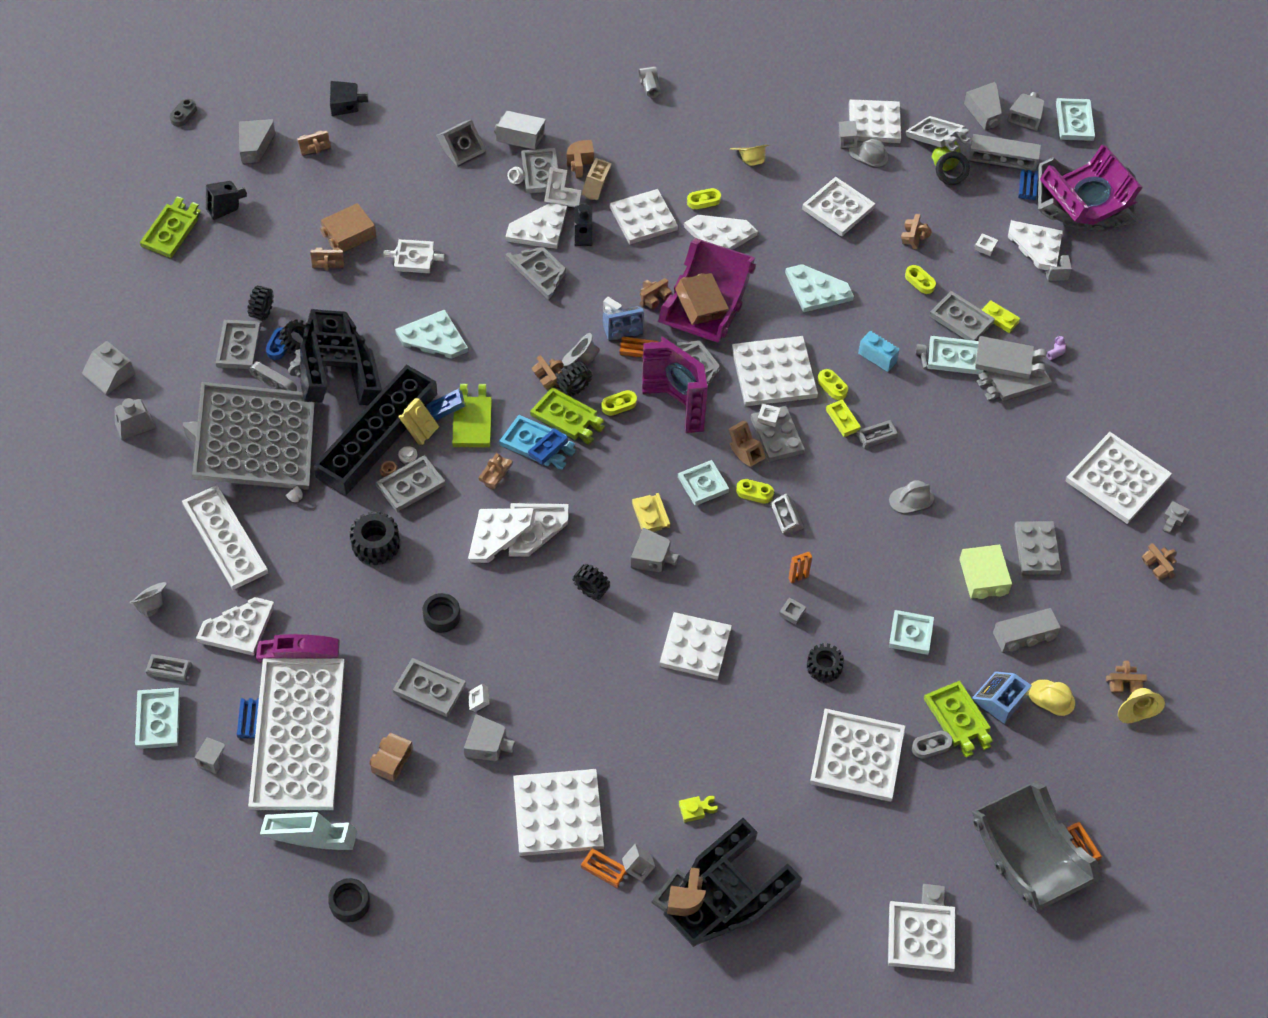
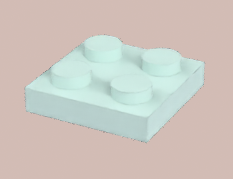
M712 460L678 473V479L695 506L729 493V487Z
M895 610L889 648L928 655L934 617Z

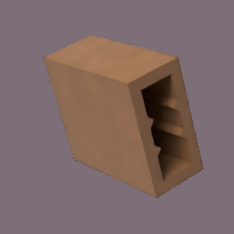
M358 203L321 220L322 228H320V231L324 238H328L332 249L341 248L345 252L376 237L374 223Z
M701 273L690 278L683 277L675 288L692 325L722 319L729 309L712 273Z

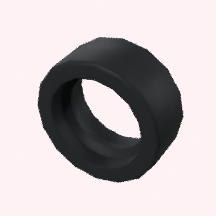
M948 152L937 161L936 175L945 184H959L969 175V161L960 152ZM950 158L958 159L963 167L960 176L953 179L947 177L943 172V165Z
M434 594L424 602L422 607L424 623L434 632H448L459 623L461 617L459 603L450 594ZM438 605H446L453 609V615L447 620L438 621L430 617V611Z
M346 878L336 882L331 887L328 894V904L333 916L338 920L355 922L368 912L370 896L365 884L360 880ZM353 889L361 894L362 902L358 908L352 911H344L338 908L336 899L341 892Z

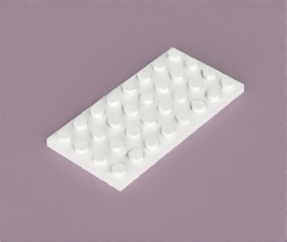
M263 658L248 804L249 810H334L345 668L344 659Z

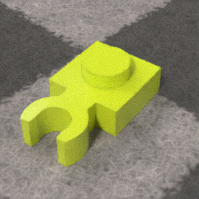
M699 796L680 800L679 807L684 823L703 819L705 817L704 812L709 814L716 813L718 807L708 805L715 801V797L708 796L704 801H700Z

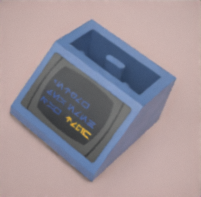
M635 306L603 313V327L608 341L643 334V308Z
M994 672L973 696L972 700L1005 724L1028 697L1032 685L1014 673Z

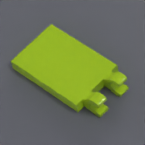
M178 196L172 205L166 204L140 241L141 247L172 258L198 221V215L201 212L200 209H197L199 204L192 202L188 210L185 211L186 204L182 203L184 199Z
M460 384L465 407L454 412L453 447H490L492 398L486 397V384H479L478 397H468V384Z
M553 387L530 411V415L537 420L555 428L574 440L580 437L588 445L594 438L591 437L593 432L586 429L587 426L590 424L598 432L605 428L602 425L604 420L597 417L596 410Z
M960 681L924 695L926 704L943 730L951 735L953 746L955 747L960 744L966 758L974 755L972 750H975V747L970 741L971 739L978 737L983 750L991 748L990 743L993 740L988 734L991 727Z

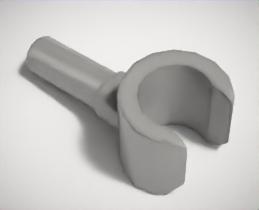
M917 344L915 354L921 355L923 369H927V346Z

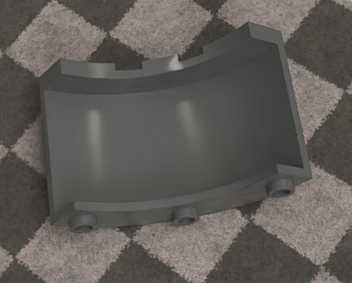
M1054 157L1039 164L1038 210L1053 221L1056 219L1063 222L1065 226L1083 230H1104V227L1111 226L1119 228L1136 222V204L1094 225L1075 222L1040 180L1049 165L1054 166L1062 176L1075 169L1061 164ZM1125 166V168L1136 179V176L1131 172V170L1127 166ZM1090 183L1082 186L1077 191V194L1086 205H1096L1108 197L1109 190L1102 184Z
M1034 781L972 811V814L974 816L973 825L980 832L995 862L997 872L1000 875L1003 874L1026 906L1039 911L1101 880L1102 876L1097 860L1083 850L1082 847L1076 848L1072 843L1073 837L1063 823L1059 825L1053 814L1056 812V809L1050 798L1047 786Z

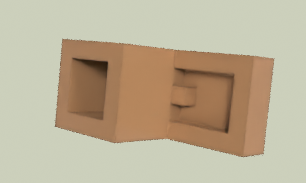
M592 140L574 142L567 149V166H571L572 172L575 171L576 178H583V165L593 164L594 162Z
M743 420L728 429L732 439L730 446L741 462L751 467L766 458L761 442L752 438L748 422Z
M691 868L688 888L671 886L667 914L688 916L700 909L706 891L701 890L703 877L699 876L698 868Z

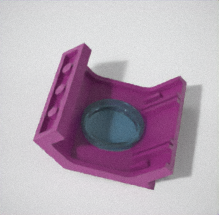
M1105 145L1100 146L1088 164L1064 176L1054 166L1049 165L1040 178L1041 182L1075 222L1094 225L1138 203L1135 198L1143 188Z
M662 336L661 342L644 343L642 394H670L686 406L685 433L704 432L708 390L704 364Z

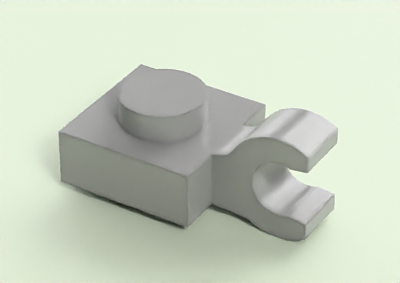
M1172 501L1163 516L1167 520L1163 530L1170 533L1175 524L1181 526L1190 509Z

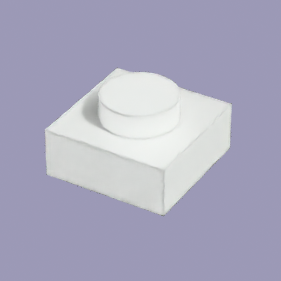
M981 234L974 250L991 256L998 240Z
M610 297L603 301L604 313L622 309V305Z
M762 404L757 422L775 427L780 414V408Z
M481 684L468 692L470 710L477 712L489 705L487 685Z

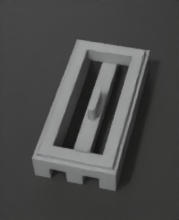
M891 420L858 430L856 433L857 437H860V442L863 443L864 449L898 438V432Z
M151 654L145 672L146 675L186 682V675L189 673L191 661ZM154 661H156V662H161V663H167V664L178 665V666H184V668L173 667L172 665H167V664H164V665H162V664H156V663H154Z

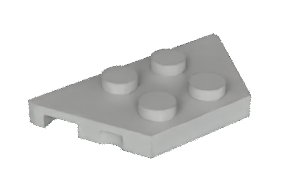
M544 247L522 250L521 254L511 255V252L507 253L506 259L549 300L566 273V268Z
M691 341L689 343L677 342V347L704 364L708 386L720 370L718 362L700 341ZM673 364L687 383L696 382L687 369L678 364Z

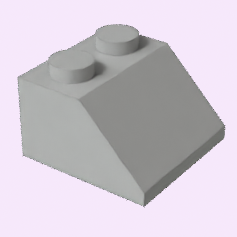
M472 120L464 121L436 135L443 151L456 166L486 151Z
M108 341L92 351L82 372V375L106 396L135 374L131 360Z

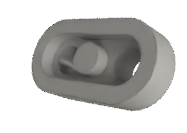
M937 731L917 737L913 742L912 752L916 757L922 759L947 752L951 747L952 737L945 731ZM922 747L925 751H921L919 748Z

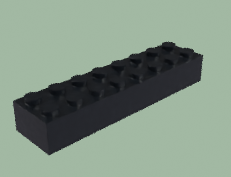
M406 364L313 465L315 477L346 496L407 429L399 416L404 413V410L414 399H420L424 406L427 407L426 404L430 403L438 395L436 381Z

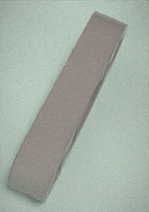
M255 362L249 368L250 373L256 379L274 389L297 391V386L293 381L260 362Z

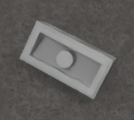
M787 493L770 502L783 534L804 529L793 499Z

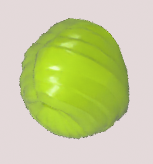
M946 145L942 148L937 146L933 151L932 159L935 166L941 156L948 152H953ZM960 146L958 149L955 150V152L961 153ZM955 158L946 160L943 170H952L957 166L959 160Z

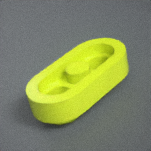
M714 188L695 191L687 197V205L692 209L716 206L721 201L720 191Z
M911 265L907 267L905 278L916 289L924 294H930L935 290V279L920 266Z
M824 369L819 372L818 384L833 399L842 400L847 397L848 386L834 371Z
M630 390L608 396L602 400V411L606 415L613 416L633 409L637 404V396Z
M742 479L737 483V495L743 499L763 504L773 500L774 489L769 484L749 479Z

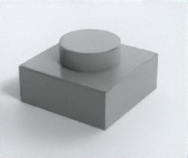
M788 598L780 610L779 616L796 625L806 611V606Z
M923 884L921 904L944 906L945 886Z

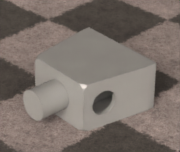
M1032 92L1030 95L1021 94L1010 108L1007 121L1037 131L1042 116L1044 100L1039 99L1040 96L1036 92Z
M127 398L123 401L122 405L115 407V426L121 440L156 428L149 411L141 399L133 400Z
M643 528L631 556V568L662 572L665 562L672 565L677 564L679 554L670 552L671 541Z
M476 714L464 746L465 758L497 761L501 750L513 753L515 741L506 739V728L503 725Z

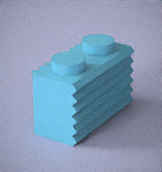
M869 331L860 341L858 354L885 371L889 372L897 363L899 348H896V346H893V344L887 342L881 336L879 337L872 331Z

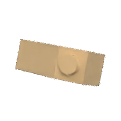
M595 158L581 195L590 200H598L612 163Z

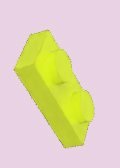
M991 300L982 309V311L995 318L993 324L1008 333L1020 321L1018 316Z
M843 399L826 406L827 413L843 437L860 430L861 426Z

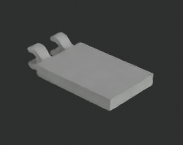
M932 116L925 118L906 131L908 138L941 148L946 145L950 151H955L959 148V146L954 144L957 141V137L962 143H967L971 140V138L966 136L969 130L965 129V126Z
M980 336L975 369L1029 379L1030 375L1041 378L1045 371V364L1043 363L1047 350L1038 349L1033 351L1034 346ZM1032 361L1038 362L1037 364L1032 365Z
M1032 361V365H1035V364L1038 363V362H1036V361ZM986 371L978 375L980 379L977 380L980 387L990 383L993 385L987 388L988 393L985 394L988 401L998 397L1002 401L1050 387L1052 384L1046 371L1043 372L1041 378L1030 375L1029 379Z

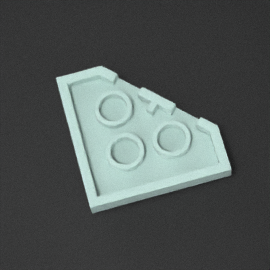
M803 264L789 267L785 270V274L803 312L850 302L854 299V295L847 282Z
M445 310L395 329L396 335L404 347H417L421 351L435 354V352L444 354L445 357L451 359L468 352L467 345Z

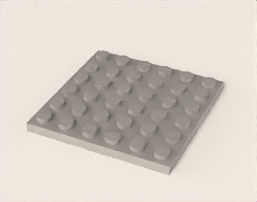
M201 382L192 479L293 489L298 486L300 489L309 490L314 402H304L302 392Z

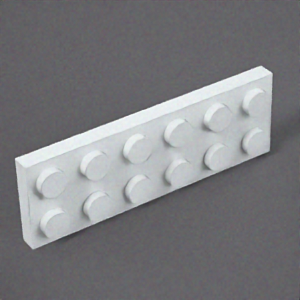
M218 485L182 501L184 508L232 590L268 574V569Z

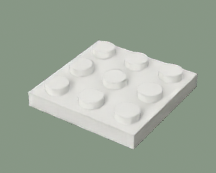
M849 100V121H856L857 141L876 139L880 142L900 143L899 102Z
M837 177L833 178L802 205V210L841 237L875 208L873 201Z
M658 189L610 203V209L629 245L678 230V225Z
M674 612L659 666L718 680L732 625Z
M890 901L888 966L954 972L955 907Z

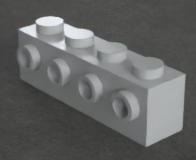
M973 134L968 160L1036 171L1041 145Z

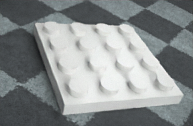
M803 336L732 344V353L745 406L817 398L818 393Z
M1109 432L1066 477L1065 481L1128 524L1167 482L1172 473Z
M825 709L810 784L891 802L905 726Z
M596 769L513 776L519 856L586 851L592 848L595 850L604 849Z

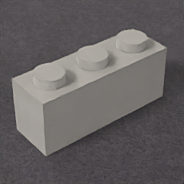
M1048 608L997 622L993 634L1002 652H1013L1020 647H1031L1038 642L1054 640L1061 627L1052 609Z

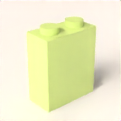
M1000 544L962 549L959 560L971 599H984L989 596L1001 597L1009 594L1012 582Z

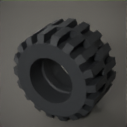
M376 511V514L368 512V515L362 514L360 519L356 518L354 520V524L350 527V540L354 555L361 562L365 560V563L369 565L371 562L374 565H378V562L384 564L387 559H393V555H396L400 548L398 525L394 522V519L392 517L389 518L386 513L381 515V512ZM372 535L383 536L381 540L375 542L366 540Z

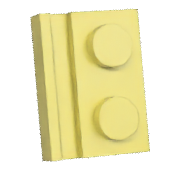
M414 399L404 410V413L399 416L418 445H423L424 441L429 439L439 428L420 399Z
M656 493L654 496L648 495L632 499V505L641 529L646 528L655 532L665 527L670 528V522L659 493Z

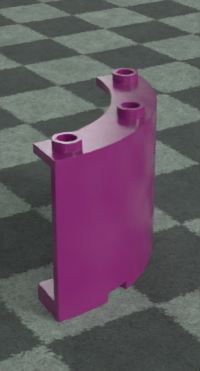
M698 238L692 240L684 265L687 266L683 275H679L674 286V296L670 295L662 305L658 322L715 342H719L722 337L725 338L736 311L739 312L743 303L741 300L748 280L756 269V264H754L755 257ZM701 273H712L729 309L722 319L692 325L675 288L683 277L690 278Z

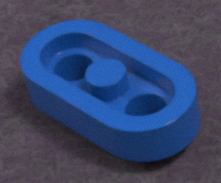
M284 327L277 328L273 332L266 346L267 356L272 360L281 359L287 349H283L285 345L280 344L282 340H279L280 331Z

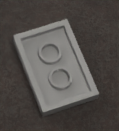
M555 148L522 150L521 156L526 194L546 192L550 167L558 168Z
M952 291L930 311L929 315L965 340L977 341L995 320V318Z
M224 320L216 358L217 368L249 369L254 364L261 329L260 321Z
M786 406L778 407L780 408V414L775 427L758 423L757 419L760 412L751 414V421L768 462L804 454L805 451Z
M424 455L376 482V485L395 511L398 512L445 486V480Z
M1054 521L1015 522L1014 528L1021 575L1060 574L1061 565Z
M412 658L395 685L393 694L448 717L464 690L466 681Z

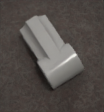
M656 67L640 68L638 71L641 84L643 83L646 96L656 98L660 94Z

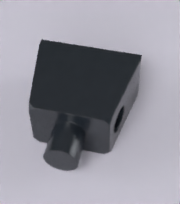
M331 81V116L356 113L359 111V103H368V92L359 93L358 84Z
M232 181L207 184L206 210L213 220L230 214L239 209V199L247 197V192L244 187L237 189Z
M587 204L575 206V246H592V206ZM581 227H586L585 233L580 232Z

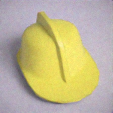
M769 145L730 149L739 150L743 161L747 165L754 166L765 162V147Z
M1037 680L1031 684L1029 698L1037 706L1058 716L1068 715L1074 710L1075 699L1066 684L1061 682L1054 683L1049 680Z
M1137 689L1132 692L1127 701L1119 708V720L1129 724L1154 717L1164 709V698L1160 694L1153 693L1150 689Z

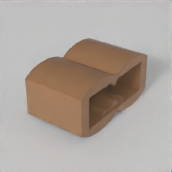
M389 733L387 737H383L381 740L380 750L377 754L372 755L369 765H371L372 773L394 782L413 751V743L410 740Z

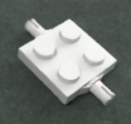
M399 239L395 251L384 250V258H394L395 260L394 271L430 273L433 261L444 262L445 255L434 254V242Z

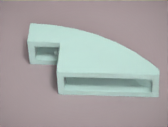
M318 812L265 815L260 835L281 842L312 848L353 850L358 830L350 823L331 824Z

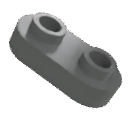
M192 99L182 100L170 113L171 124L177 127L185 125L197 111L196 102Z

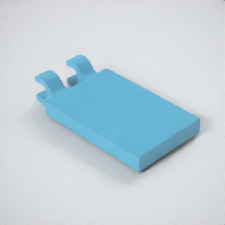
M518 415L499 443L502 447L534 460L529 456L528 450L552 429ZM568 441L561 450L567 455L573 456L576 451L573 449L575 443ZM555 453L544 465L549 466L550 463H553L558 469L563 470L566 465L563 461L566 458Z

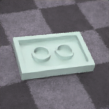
M1057 98L1056 109L1060 140L1094 141L1095 132L1090 99Z
M930 336L928 369L977 375L983 373V370L975 369L978 341Z
M179 688L137 690L136 749L178 746Z

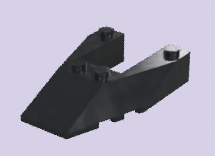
M310 310L300 347L301 389L304 402L323 403L327 390L323 366L351 368L359 405H369L382 391L373 351L366 346L364 337L358 334L356 325L345 311Z
M744 818L740 819L698 855L691 867L698 868L699 876L703 877L701 890L706 892L700 909L688 916L667 914V907L663 914L693 947L758 920L785 901L801 885L803 878L787 863L756 890L731 864L733 860L756 841L758 834ZM690 870L680 887L688 888Z

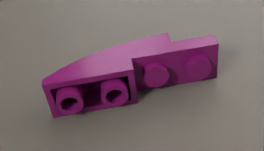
M308 634L274 635V640L258 641L256 660L261 663L263 658L337 659L339 658L340 640L327 636Z

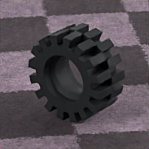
M259 285L254 287L252 294H250V300H248L249 305L247 306V312L250 317L260 320L268 318L274 301L272 300L274 295L271 288Z
M298 319L291 320L280 331L279 340H282L280 344L285 345L283 349H289L288 353L290 354L294 352V355H296L295 351L301 347V343L295 341L291 334L296 332L303 339L306 328L303 320L299 322Z
M573 362L571 366H567L566 370H562L563 373L559 374L557 384L568 396H574L576 393H580L581 389L584 390L585 386L589 385L588 382L592 380V372L583 362Z
M583 564L573 576L574 585L578 586V590H582L581 593L587 594V597L599 600L610 588V581L607 580L608 577L604 576L602 571H598L597 567L594 568L593 565Z
M824 643L820 644V647L814 646V650H810L807 660L808 673H812L811 677L813 679L817 676V681L819 682L821 679H824L823 683H827L828 679L830 682L834 681V677L837 679L839 674L841 675L844 664V656L841 655V650L836 651V646L830 648L831 644L828 643L827 647H824ZM827 658L833 662V665L830 668H824L818 664V660Z

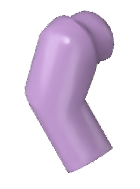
M1059 336L1055 338L1054 349L1047 352L1049 360H1053L1065 353L1066 342L1064 337Z

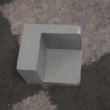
M856 121L839 122L840 148L857 147Z
M1062 255L1057 267H1050L1049 270H1045L1047 281L1069 279L1072 270L1069 255Z
M207 737L195 756L197 766L217 774L220 769L218 759L225 745Z
M634 844L622 858L625 871L640 882L655 868L652 855L637 844Z

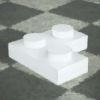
M550 167L544 202L567 205L574 208L576 205H579L581 190L565 187L567 170Z

